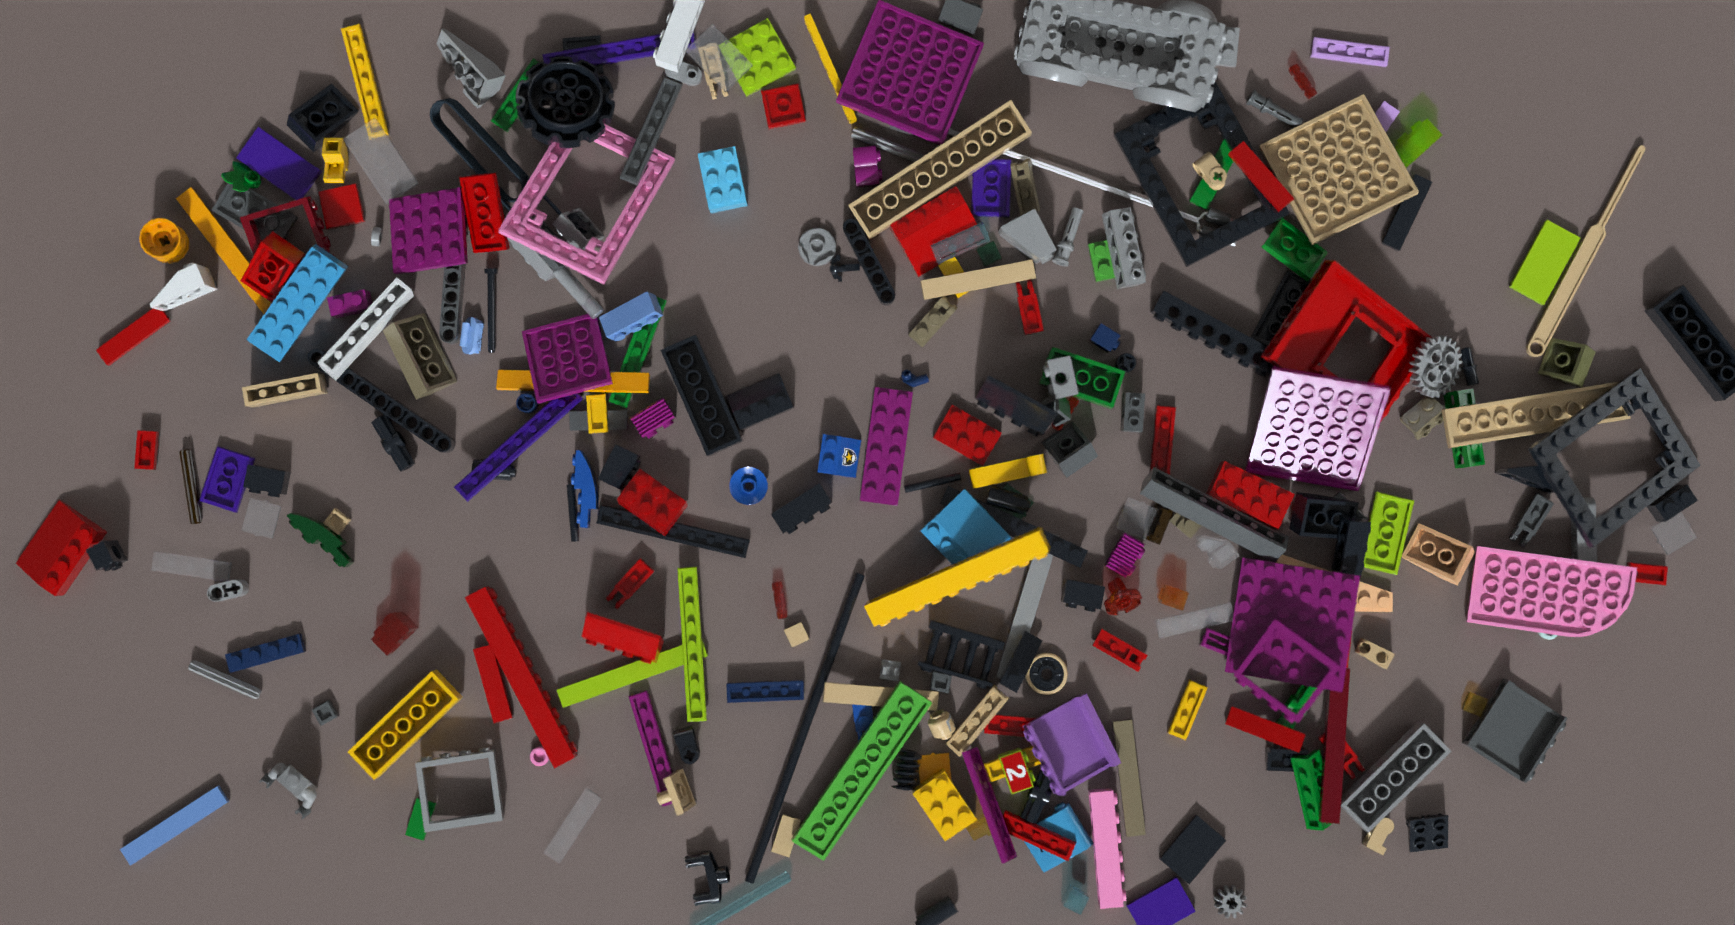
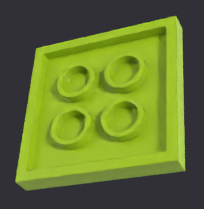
M768 18L718 45L746 97L796 69Z

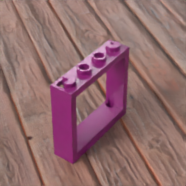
M1275 619L1233 676L1236 677L1235 681L1242 687L1246 685L1252 689L1251 693L1259 699L1263 697L1269 701L1267 705L1273 710L1277 711L1279 709L1284 712L1283 717L1288 721L1299 723L1341 666ZM1275 629L1330 668V671L1297 714L1242 674Z

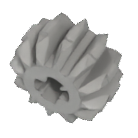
M1224 885L1223 892L1220 889L1217 890L1220 896H1214V899L1218 901L1214 904V907L1219 908L1218 913L1220 915L1224 913L1226 918H1229L1230 915L1233 918H1237L1236 912L1243 914L1240 908L1247 907V904L1243 902L1247 898L1245 895H1241L1243 891L1240 888L1236 890V886L1232 885L1229 890L1228 886ZM1232 898L1234 900L1233 904L1230 903L1231 905H1228L1227 900Z

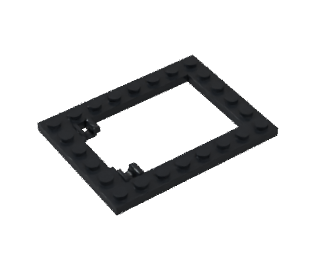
M1214 82V85L1211 84V87L1214 88L1210 102L1206 103L1204 108L1201 107L1198 111L1192 112L1167 106L1114 134V138L1186 267L1280 220L1290 213L1287 207L1278 212L1245 175L1261 207L1197 240L1192 236L1150 158L1161 153L1154 140L1159 133L1190 117L1194 118L1196 116L1204 130L1214 125L1218 127L1230 151L1244 141L1256 154L1216 82ZM1210 114L1212 117V119L1209 121L1206 118V115ZM1146 146H1148V148H1149V150H1150V151L1147 152V153H1146V151H1145V149H1144V147H1146Z
M1641 368L1634 370L1528 448V451L1589 548L1595 547L1701 466ZM1622 406L1628 416L1634 414L1637 409H1641L1666 449L1654 458L1661 469L1595 518L1556 454Z

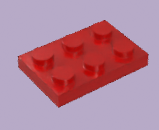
M951 405L933 438L983 466L1002 433L958 407Z

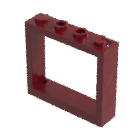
M308 196L240 217L253 255L262 242L254 219L302 204L317 245L331 254L329 249L331 243L328 236L324 235V223L321 218H318L316 213L318 207L314 199Z

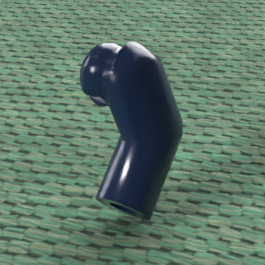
M907 369L901 373L902 381L911 387H917L929 382L927 373L916 376Z

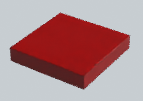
M798 83L761 91L768 129L806 122Z
M356 183L318 192L327 230L365 222Z

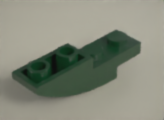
M289 513L287 515L290 519V525L294 529L301 531L302 538L308 544H318L321 542V548L334 556L333 561L339 567H349L354 563L342 549L347 542L322 522L297 513Z

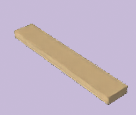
M1032 259L922 280L920 284L923 299L926 300L1035 279L1036 275Z
M824 682L823 702L882 707L894 688ZM914 689L932 701L928 710L937 711L938 691Z

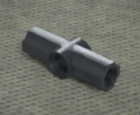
M384 414L374 419L371 423L381 438V445L387 454L391 455L400 472L415 465L414 459L406 448L403 436L399 431H396L389 417Z
M1041 769L1036 781L1033 782L1034 787L1029 788L1028 799L1020 816L1035 824L1044 805L1048 803L1052 794L1049 785L1051 782Z

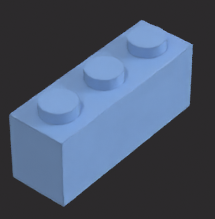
M647 291L605 313L599 319L606 337L614 341H620L629 333L640 331L643 326L658 321V318L664 315L656 295Z

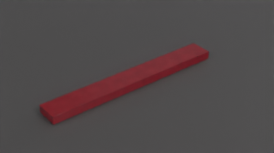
M1346 668L1343 691L1328 690L1319 809V822L1340 824L1350 668Z

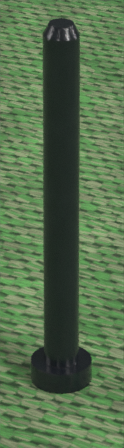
M485 268L484 274H487L488 352L495 353V274H498V269Z

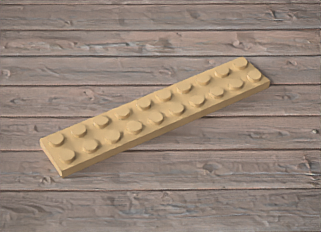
M1618 382L1442 410L1447 446L1448 448L1551 432ZM1621 406L1598 424L1631 418Z

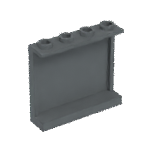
M1502 679L1462 743L1518 780L1527 783V781L1534 777L1538 764L1540 765L1544 761L1547 750L1555 744V738L1558 733L1562 732L1566 727L1568 718L1560 715L1521 690L1510 680Z

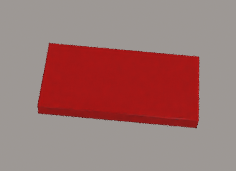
M496 172L459 177L473 253L510 249L508 237L499 233V228L505 219Z

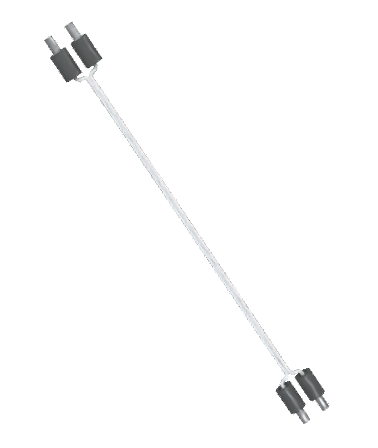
M890 125L891 129L897 130L908 135H912L911 133H908L904 130H901ZM949 129L948 134L952 136H956L960 133L952 129ZM1010 150L1003 153L1022 161L1030 159L1033 165L1153 207L1148 199ZM1212 207L1208 209V212H1203L1200 217L1179 211L1182 218L1197 223V230L1200 232L1199 238L1216 230L1206 225H1203L1202 229H1200L1198 220H1201L1204 215H1206V221L1220 226H1224L1234 220L1231 219V214Z

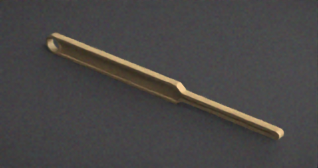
M1641 145L1636 148L1597 224L1588 228L1527 343L1526 351L1528 355L1538 357L1545 352L1606 236L1605 225L1644 154L1645 146ZM1533 342L1540 344L1541 351L1539 354L1531 352L1530 346Z

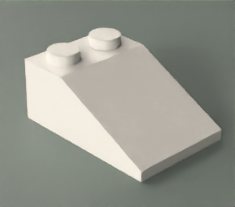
M195 263L184 265V269L179 270L150 303L151 308L166 312L217 290L209 268Z

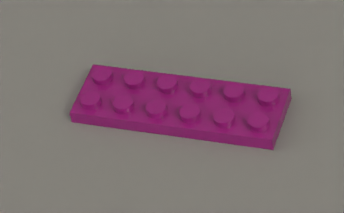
M875 387L860 501L898 506L913 392Z

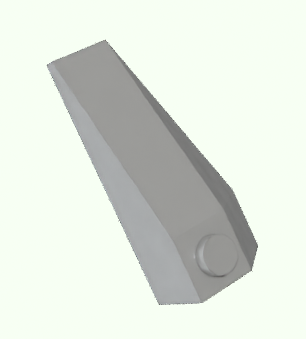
M445 28L441 29L437 45L447 63L452 64L456 72L454 74L456 79L461 80L466 97L476 108H480L500 90L506 75L487 57Z

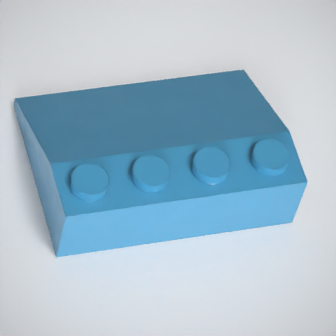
M966 489L962 490L921 529L925 537L951 564L1013 539Z

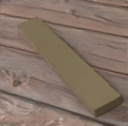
M1132 719L1112 721L1115 749L1121 761L1117 766L1126 837L1146 835Z

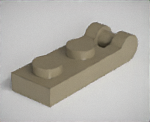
M1025 159L1021 163H1011L1010 167L1020 215H1024L1033 209L1039 212L1040 206L1031 160ZM1024 170L1025 175L1020 176V171Z
M945 296L940 298L908 334L922 348L958 309L956 305L950 304ZM941 307L947 310L944 315L939 311Z

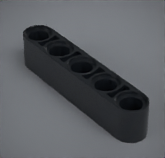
M847 219L843 224V232L879 302L886 306L891 305L895 300V291L859 222L855 219ZM854 224L857 230L854 233H849L846 230L847 225ZM863 241L866 246L864 249L858 250L855 247V243ZM872 258L875 263L873 266L867 267L864 265V260ZM881 275L883 282L880 284L874 283L872 280L873 276ZM883 292H890L892 298L889 301L883 300L881 297Z

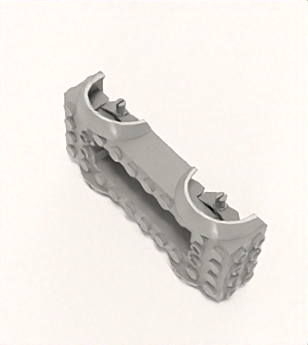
M1028 0L1027 4L1030 6L1025 7L1023 15L1025 26L1021 25L1019 32V41L1021 43L1016 45L1014 60H1017V66L1022 74L1080 87L1088 80L1133 90V95L1138 100L1192 112L1198 111L1201 107L1204 108L1205 104L1210 102L1214 90L1211 84L1214 85L1218 74V69L1215 66H1218L1221 60L1223 50L1220 47H1223L1228 31L1224 30L1225 24L1218 23L1214 13L1207 7L1187 0L1166 1L1156 9L1118 0ZM1099 37H1103L1106 40V45L1103 48L1095 45V40ZM1116 43H1123L1125 46L1124 51L1117 52L1114 49ZM1137 45L1142 46L1144 49V53L1141 56L1133 54V48Z

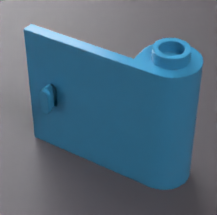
M1062 802L1054 807L1055 811L1052 815L1036 823L1077 842L1070 858L1087 850L1094 844L1069 803L1065 804ZM1025 842L1043 873L1066 861Z

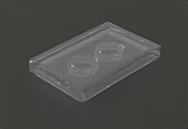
M713 24L685 50L725 92L753 66Z

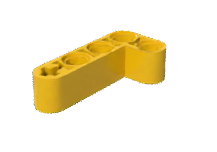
M1044 454L969 470L973 489L1047 473Z

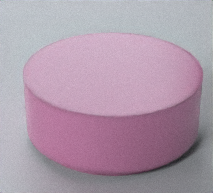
M543 746L534 748L530 753V760L536 766H543L549 761Z

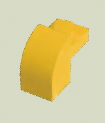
M324 138L321 153L325 161L323 180L325 183H344L345 172L348 171L349 167L345 141L343 138Z

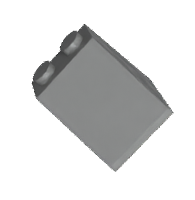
M1035 209L1001 226L998 231L1002 238L1028 258L1033 259V262L1036 264L1040 261L1042 264L1050 261L1057 250Z

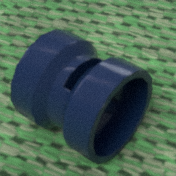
M521 394L516 400L517 408L522 412L533 413L538 408L536 397L531 394Z

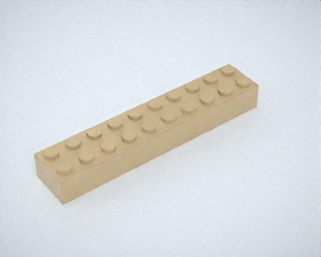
M1010 100L848 206L868 238L872 239L889 228L890 224L923 206L1030 137L1032 132L1012 100Z

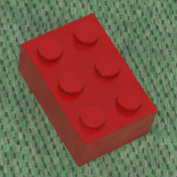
M641 469L637 471L617 498L621 506L664 536H666L688 506L687 501Z

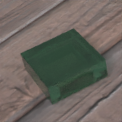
M994 241L976 249L984 267L1002 259Z

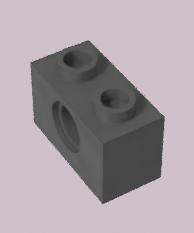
M1123 393L1120 432H1143L1144 393Z

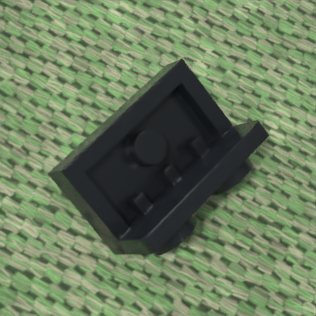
M1272 744V747H1266V770L1294 772L1291 757L1294 755L1306 756V754H1309V750L1303 748L1302 745L1300 753L1278 744Z

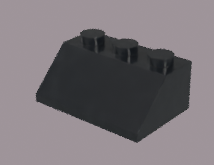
M779 373L727 395L732 412L741 431L794 409Z

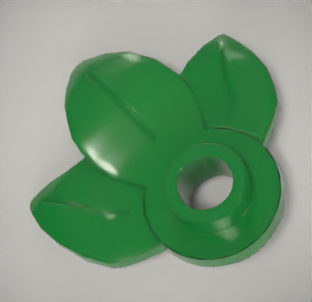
M233 161V171L221 174L223 180L232 184V189L239 192H245L250 188H257L261 184L260 175L240 162Z

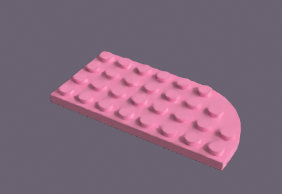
M1476 546L1466 622L1568 637L1589 636L1613 625L1628 608L1634 593L1637 568Z

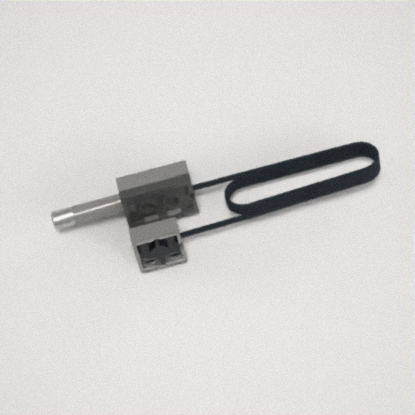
M452 98L438 100L433 103L430 108L432 124L477 175L488 173L442 121L440 108L444 103L448 104L519 179L522 192L530 177L462 104ZM499 186L501 202L510 211L512 207L507 202H516L518 197H510ZM544 195V200L559 215L553 225L570 245L585 250L592 237L599 240L604 238L605 235L581 208L562 213ZM543 221L540 229L558 238ZM507 238L511 242L512 247L518 250L524 257V260L537 271V275L545 281L556 278L592 319L597 318L604 309L571 273L570 267Z

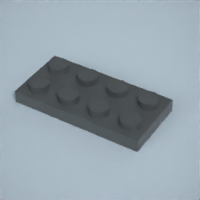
M227 183L212 211L244 229L240 217L278 205L252 189L239 192L232 189V184ZM282 210L256 218L254 221L261 240H264L271 232H275L283 239H286L298 216L288 210Z

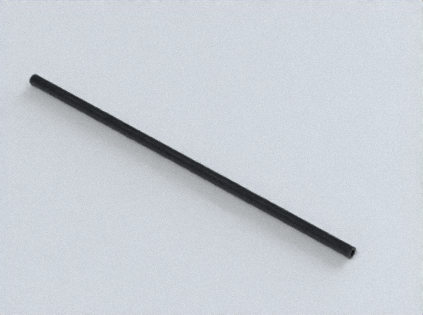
M856 572L747 872L746 882L754 884L820 702L824 690V682H827L863 583L865 575Z

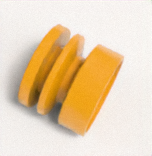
M156 218L150 220L140 231L139 241L145 253L162 263L172 264L179 262L189 250L190 242L186 232L168 219Z

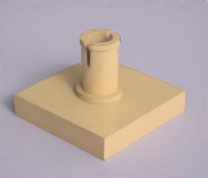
M683 768L664 778L667 790L656 795L660 805L672 801L677 816L696 805Z

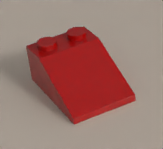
M271 232L260 243L240 281L273 303L306 254L275 232Z

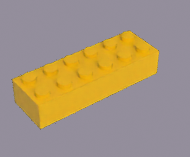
M437 669L433 670L364 735L348 753L375 780L387 771L463 696Z

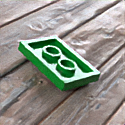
M1283 218L1277 223L1261 246L1306 281L1311 279L1328 253L1317 243L1312 245L1305 234Z

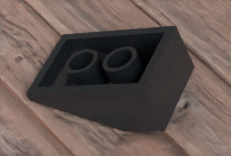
M331 83L288 115L287 126L315 152L323 146L324 138H332L359 110Z
M1538 465L1495 470L1496 474L1548 494L1555 493Z
M1297 492L1289 529L1299 536L1337 539L1341 516H1356L1359 503L1324 495Z

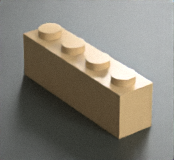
M314 373L242 387L245 406L253 408L326 394L327 387L324 374Z

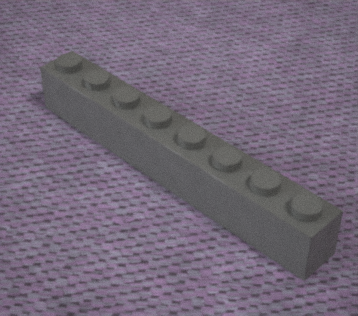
M1153 467L1142 482L1141 495L1275 563L1287 550L1289 536Z

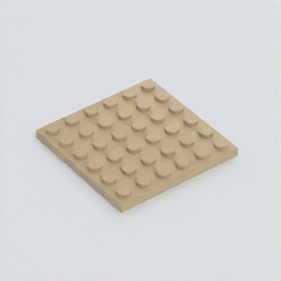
M1364 94L1259 145V149L1274 176L1293 196L1294 200L1289 204L1312 245L1419 193Z

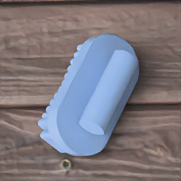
M469 317L465 322H462L459 346L462 347V351L465 354L469 355L473 353L479 354V351H481L484 323L474 317Z

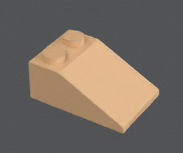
M1418 523L1402 554V558L1458 586L1475 551L1472 546Z

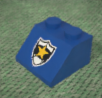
M823 434L817 472L856 478L861 440Z

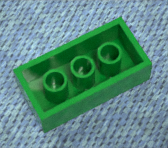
M1051 347L1046 361L1066 356L1071 358L1078 394L1073 397L1109 409L1114 407L1126 371ZM1043 369L1038 385L1048 388L1047 385H1050L1049 377H1045ZM1057 373L1055 375L1056 382L1064 383L1065 376L1062 373Z

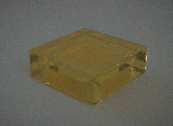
M1468 691L1461 709L1481 717L1488 699Z

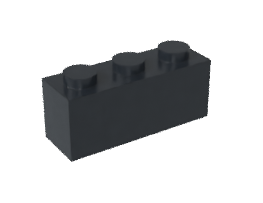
M819 483L771 515L783 534L785 532L791 534L798 529L797 525L801 522L807 524L813 520L815 513L820 511L822 514L831 508L829 505L832 501Z
M1341 516L1332 572L1356 575L1361 578L1362 571L1364 570L1365 553L1368 549V536L1371 532L1370 521L1363 517Z

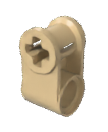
M1207 152L1192 163L1195 171L1211 189L1220 190L1224 187L1227 173L1210 152Z

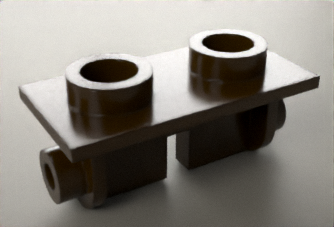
M1156 502L1142 538L1160 545L1173 511Z

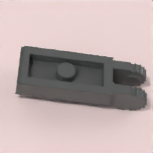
M1535 493L1518 520L1516 527L1511 532L1509 539L1514 541L1520 532L1524 530L1527 533L1520 540L1519 546L1525 547L1531 537L1538 531L1554 503L1539 493Z

